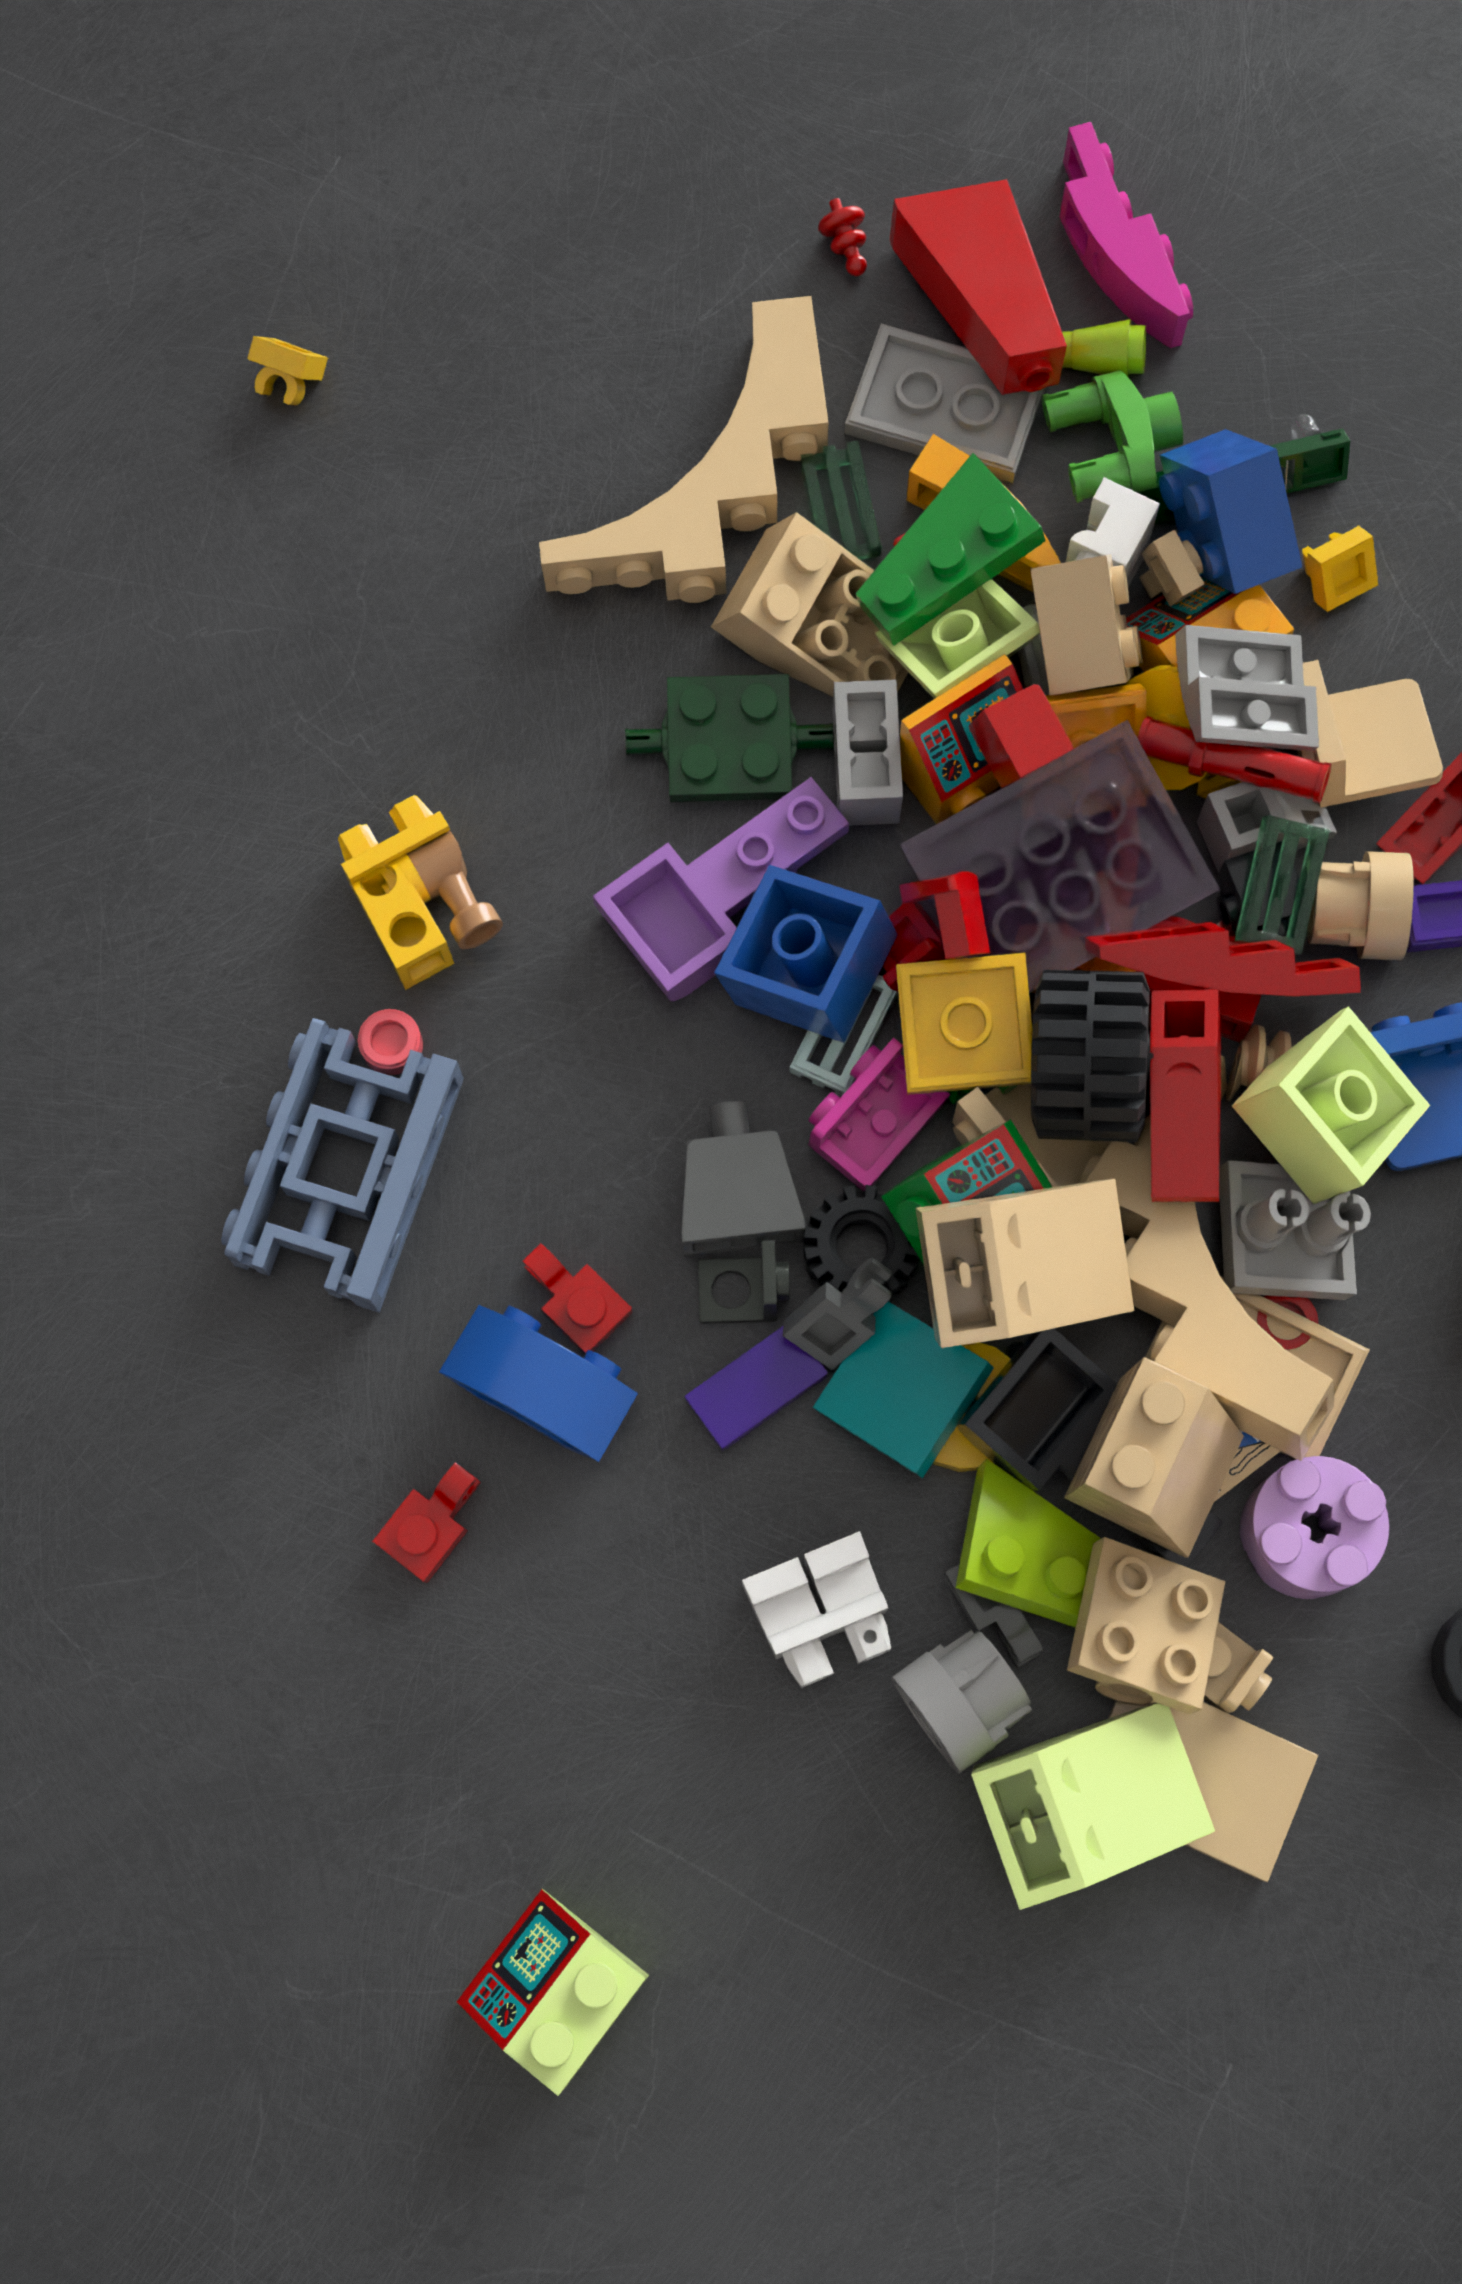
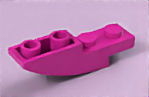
M1087 122L1069 127L1063 164L1070 181L1065 182L1059 217L1072 246L1102 291L1126 316L1137 325H1146V333L1167 347L1180 346L1187 322L1193 317V302L1187 285L1184 283L1178 284L1173 271V249L1166 234L1159 235L1151 213L1133 218L1128 195L1125 191L1118 192L1113 180L1114 163L1110 148L1107 143H1099L1092 123Z

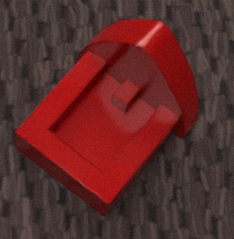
M961 871L944 877L899 885L902 903L935 899L945 959L968 958L990 953L979 883L975 873Z

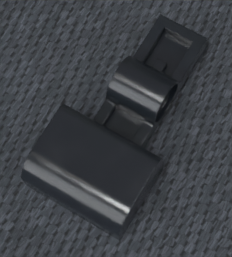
M1055 1328L1035 1332L1030 1335L957 1424V1428L995 1465L1029 1489L1040 1490L1057 1469L1072 1481L1117 1383ZM1209 1511L1188 1558L1178 1555L1128 1529L1126 1530L1155 1556L1189 1567L1224 1522Z

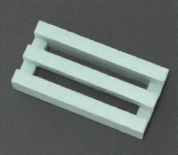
M878 975L845 1043L832 1039L820 1066H817L809 1061L822 1035L807 1031L790 1065V1073L800 1078L802 1076L812 1080L813 1084L822 1088L824 1086L835 1090V1094L842 1096L855 1082L856 1079L850 1075V1071L862 1055L873 1045L898 992L890 989L883 980V976ZM872 989H876L882 993L841 1076L833 1073L832 1070Z

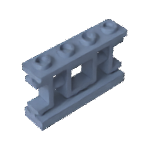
M313 1018L307 1034L299 1033L292 1045L288 1061L289 1069L293 1070L285 1092L277 1091L270 1103L266 1118V1125L271 1128L263 1150L256 1149L248 1161L244 1175V1185L248 1186V1190L241 1209L234 1208L228 1215L223 1228L221 1242L222 1245L226 1246L225 1256L234 1266L246 1270L252 1268L270 1276L281 1246L332 1262L324 1284V1289L328 1294L341 1299L342 1297L350 1299L356 1306L380 1313L464 1077L456 1060L434 1053L431 1059L424 1057L423 1053L413 1050L409 1052L400 1079L351 1064L349 1061L356 1045V1040L351 1031L342 1028L338 1030L329 1028L325 1021ZM323 1069L330 1079L354 1086L345 1114L311 1104ZM422 1080V1085L396 1156L394 1157L400 1140L395 1129L369 1122L379 1094L413 1104ZM324 1129L375 1144L357 1197L305 1181ZM279 1187L287 1196L311 1203L301 1233L267 1222ZM380 1197L351 1277L350 1274L357 1256L351 1248L325 1241L336 1211L370 1221L377 1200Z

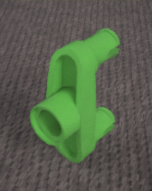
M1121 370L1094 376L1091 383L1079 385L1072 389L1041 395L1044 418L1050 433L1060 428L1100 420L1102 424L1108 423L1118 452L1104 455L1100 458L1068 464L1070 485L1077 503L1093 498L1104 477L1136 493L1157 488L1154 452L1183 445L1182 421L1173 392L1143 398L1132 381Z

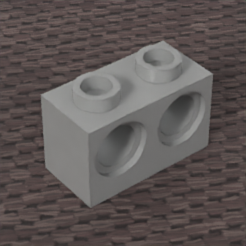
M896 680L834 682L832 715L837 809L849 822V826L899 824L903 790Z

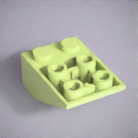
M1159 1703L1149 1704L974 1765L971 1774L1019 1910L1086 1888L1215 1832L1169 1707Z

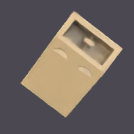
M797 512L766 529L711 625V628L758 662L784 674H789L790 677L832 697L834 682L896 680L898 692L908 674V671L879 642L875 634L879 629L861 609L855 594L874 570Z
M1115 1178L916 1208L934 1337L941 1348L1006 1339L1134 1311Z

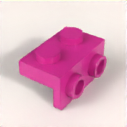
M895 1038L882 1051L875 1045H872L850 1071V1075L856 1081L841 1098L834 1092H831L818 1105L808 1120L815 1126L811 1131L808 1146L862 1191H865L866 1185H875L948 1101L950 1096L946 1091L907 1095L904 1056L901 1054L903 1044Z

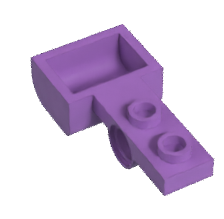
M810 777L688 865L684 863L672 846L666 843L593 895L594 905L670 1001H676L689 995L715 976L714 972L737 929L729 918L750 903L768 866L772 865L796 873L799 867L849 832V822L813 778Z

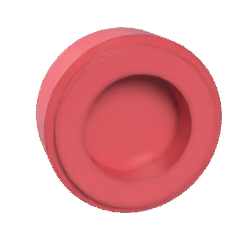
M384 1009L373 1013L364 1021L358 1033V1047L365 1062L374 1071L386 1075H397L402 1073L410 1050L422 1053L423 1039L416 1022L411 1016L400 1010Z

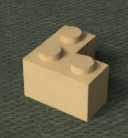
M1108 554L1030 569L1050 696L1122 684L1134 676L1133 667L1143 663V655L1138 626L1127 627L1125 614L1120 615L1119 605L1129 603V591L1124 565L1113 567L1112 555Z

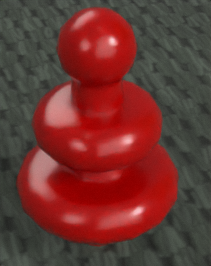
M839 198L833 199L829 202L832 212L825 215L819 221L818 231L825 237L836 236L831 241V251L837 255L845 254L847 259L845 264L846 271L851 276H861L866 271L867 261L860 255L859 248L865 244L866 234L862 230L855 228L863 222L865 213L859 206L842 207Z

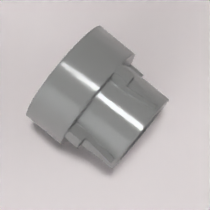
M971 1630L945 1648L941 1644L930 1652H925L891 1677L895 1688L912 1715L941 1755L958 1774L992 1751L998 1743L1009 1736L1007 1730L1032 1711V1708L1029 1706L1031 1701L1020 1681L1001 1654L980 1631L974 1634Z

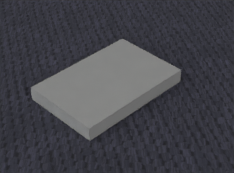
M881 323L845 422V434L918 456L931 436L935 434L969 456L974 453L997 479L1013 483L1041 403V395L1044 394L1045 388L1036 392L1021 391L1002 395L967 348Z

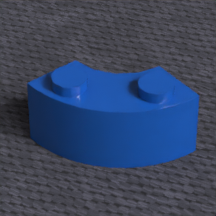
M478 1305L439 1373L482 1402L518 1419L562 1447L599 1462L638 1395L637 1392L617 1380L622 1369L596 1352L587 1350L582 1358L538 1333L542 1326L541 1323L515 1307L508 1306L502 1315Z

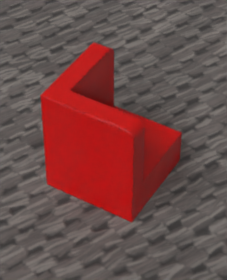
M1033 684L984 709L969 724L970 732L1003 792L1056 766L1075 750L1038 684Z

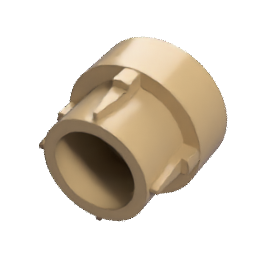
M1366 851L1362 862H1314L1308 889V900L1312 907L1307 915L1308 943L1356 947L1359 959L1402 961L1407 951L1412 921L1413 865L1411 855L1409 853Z

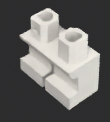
M1104 477L1093 497L1086 530L1074 534L1070 539L1066 562L1111 554L1113 567L1124 565L1129 587L1144 560L1141 553L1149 546L1160 503Z
M860 1531L804 1554L803 1562L825 1614L819 1612L798 1557L742 1580L743 1589L775 1659L783 1657L788 1670L800 1688L834 1674L821 1643L826 1638L844 1631L858 1664L891 1650L887 1624L883 1617L888 1610V1605L877 1583Z

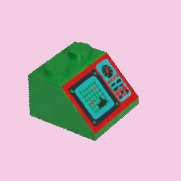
M1010 1119L923 1165L881 1197L924 1265L916 1208L1052 1188L1053 1186Z

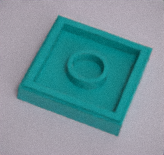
M888 1301L873 1314L876 1317L875 1334L842 1361L813 1408L923 1479L994 1367L988 1361L961 1345L941 1348L935 1340L932 1327Z

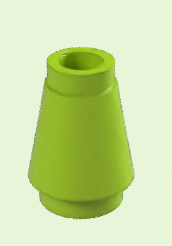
M1131 319L1076 329L1074 331H1062L1067 344L1062 368H1072L1073 370L1100 375L1121 370L1128 378H1130V374H1144L1146 325H1132Z

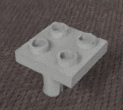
M1227 1161L1220 1166L1219 1195L1224 1282L1232 1293L1347 1300L1357 1294L1353 1233L1366 1228L1371 1216L1369 1205L1363 1197L1356 1194L1350 1195V1191L1313 1204L1280 1164Z

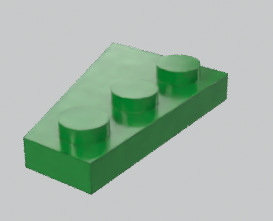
M972 453L855 593L859 605L889 642L895 646L1044 543L1045 537L1042 526L984 463Z

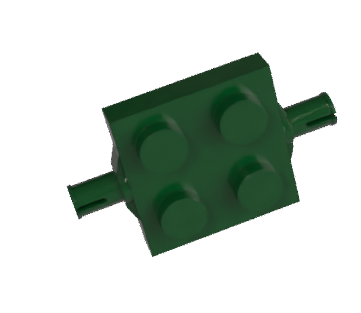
M789 674L667 677V711L662 722V729L626 728V755L663 753V759L669 770L670 802L781 799L792 791V766L797 755V749H833V723L796 725V718L790 707Z

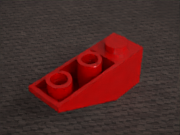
M1218 989L1152 991L1150 1053L1154 1054V1058L1150 1059L1152 1202H1219L1222 1028Z

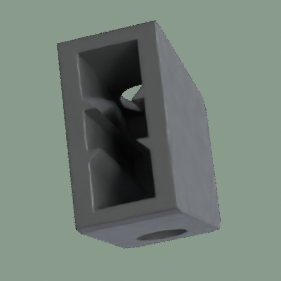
M727 1101L712 1105L709 1111L713 1137L693 1139L687 1142L681 1232L684 1255L691 1256L762 1247V1241L775 1240V1246L803 1243L806 1229L805 1219L777 1131L751 1133L748 1107L745 1102Z

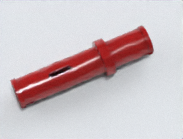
M1151 716L1144 718L1135 747V754L1137 756H1147L1188 767L1190 775L1203 777L1205 772L1249 783L1257 787H1264L1310 799L1320 804L1325 794L1332 764L1328 762L1322 763L1267 747L1196 742L1191 728L1160 721Z

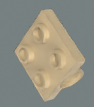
M1103 1537L1093 1543L1067 1671L1095 1680L1096 1690L1103 1696L1115 1701L1133 1705L1159 1703L1187 1714L1202 1710L1225 1581Z

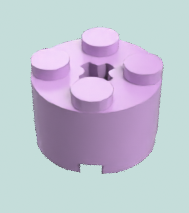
M1324 1456L1304 1457L1302 1461L1298 1459L1293 1460L1275 1471L1251 1493L1245 1503L1240 1521V1538L1243 1548L1255 1567L1256 1573L1267 1585L1276 1591L1300 1599H1316L1333 1595L1362 1581L1380 1562L1389 1537L1386 1499L1380 1487L1349 1463ZM1311 1515L1319 1519L1318 1526L1325 1530L1326 1534L1315 1542L1310 1540L1311 1529L1301 1524V1521Z

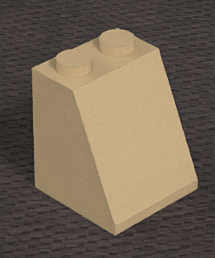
M1143 1357L1119 1379L1064 1498L1178 1555L1188 1558L1244 1435L1209 1388Z

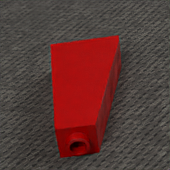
M1007 179L894 199L889 239L892 249L1002 395L1021 391L1036 392L1048 386L1059 385L1067 344Z

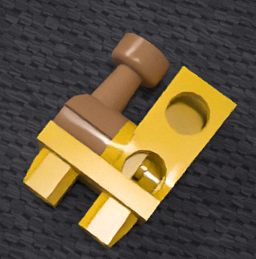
M415 795L394 805L389 811L391 820L399 833L378 844L367 824L357 825L338 836L345 860L341 864L344 873L405 990L455 964L447 942L425 903L438 896L442 897L455 915L450 922L449 929L461 949H471L484 944L492 939L503 926L502 920L490 903H477L466 879L468 871L459 844L451 833L449 825L441 812L432 814Z

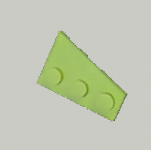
M986 1459L977 1468L955 1588L1076 1628L1093 1543L1101 1538Z

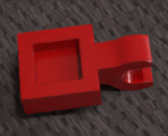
M541 1243L522 1261L526 1265L524 1268L553 1296L541 1308L542 1313L584 1355L587 1350L595 1351L633 1313V1308L588 1264L573 1277Z
M455 1462L443 1476L430 1499H427L420 1492L413 1489L372 1542L420 1580L428 1583L468 1532L467 1529L453 1518L474 1494L481 1481Z

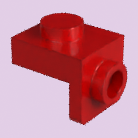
M903 903L889 916L898 936L883 964L887 971L883 976V980L890 989L898 992L897 964L951 959H945L941 932L920 903Z

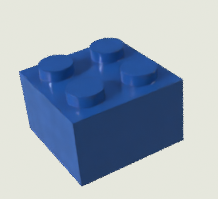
M1225 429L1160 454L1164 475L1159 478L1160 492L1166 506L1174 513L1178 530L1177 535L1181 542L1189 541L1201 559L1203 565L1201 577L1236 594L1302 568L1276 448Z
M769 865L714 974L735 1005L845 1043L898 934L880 900Z

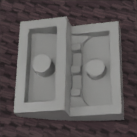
M1185 625L1175 634L1182 698L1196 742L1314 751L1319 748L1316 687L1304 686L1301 635Z

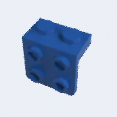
M1462 1002L1451 1004L1433 1013L1434 1018L1411 1023L1408 1016H1398L1378 1022L1371 1027L1372 1032L1370 1033L1430 1105L1385 1159L1387 1165L1392 1170L1403 1171L1462 1157Z

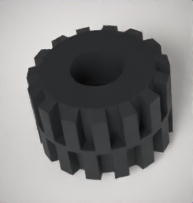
M1043 971L1035 993L1031 1055V1117L1038 1139L1138 1142L1145 1126L1146 1089L1150 1087V1059L1154 1058V1054L1150 1053V989L1144 972Z

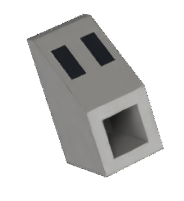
M1245 782L1209 793L1197 820L1198 827L1218 873L1224 860L1280 841H1284L1289 853L1333 838L1337 833L1326 807L1320 808L1318 803L1310 799L1264 787H1257Z

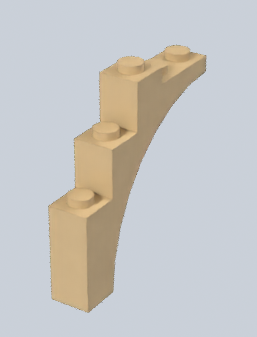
M811 296L752 302L753 347L746 381L724 430L703 459L668 492L633 514L587 533L539 542L546 592L560 591L565 594H580L595 586L613 584L635 588L647 585L652 580L665 579L667 600L681 599L689 603H699L711 599L714 595L726 594V569L721 529L734 528L738 531H753L763 527L765 524L777 523V487L773 459L785 458L791 461H801L809 459L815 454L827 453L829 422Z
M1221 1055L1222 1100L1227 1090L1225 1057ZM1150 1114L1145 1119L1144 1129L1135 1145L1128 1142L1111 1141L1103 1155L1097 1153L1088 1161L1082 1173L1080 1183L1115 1178L1123 1234L1131 1237L1125 1243L1133 1305L1168 1323L1154 1343L1151 1360L1209 1388L1239 1430L1302 1461L1334 1407L1333 1379L1289 1353L1249 1317L1218 1273L1200 1231L1196 1202H1152Z

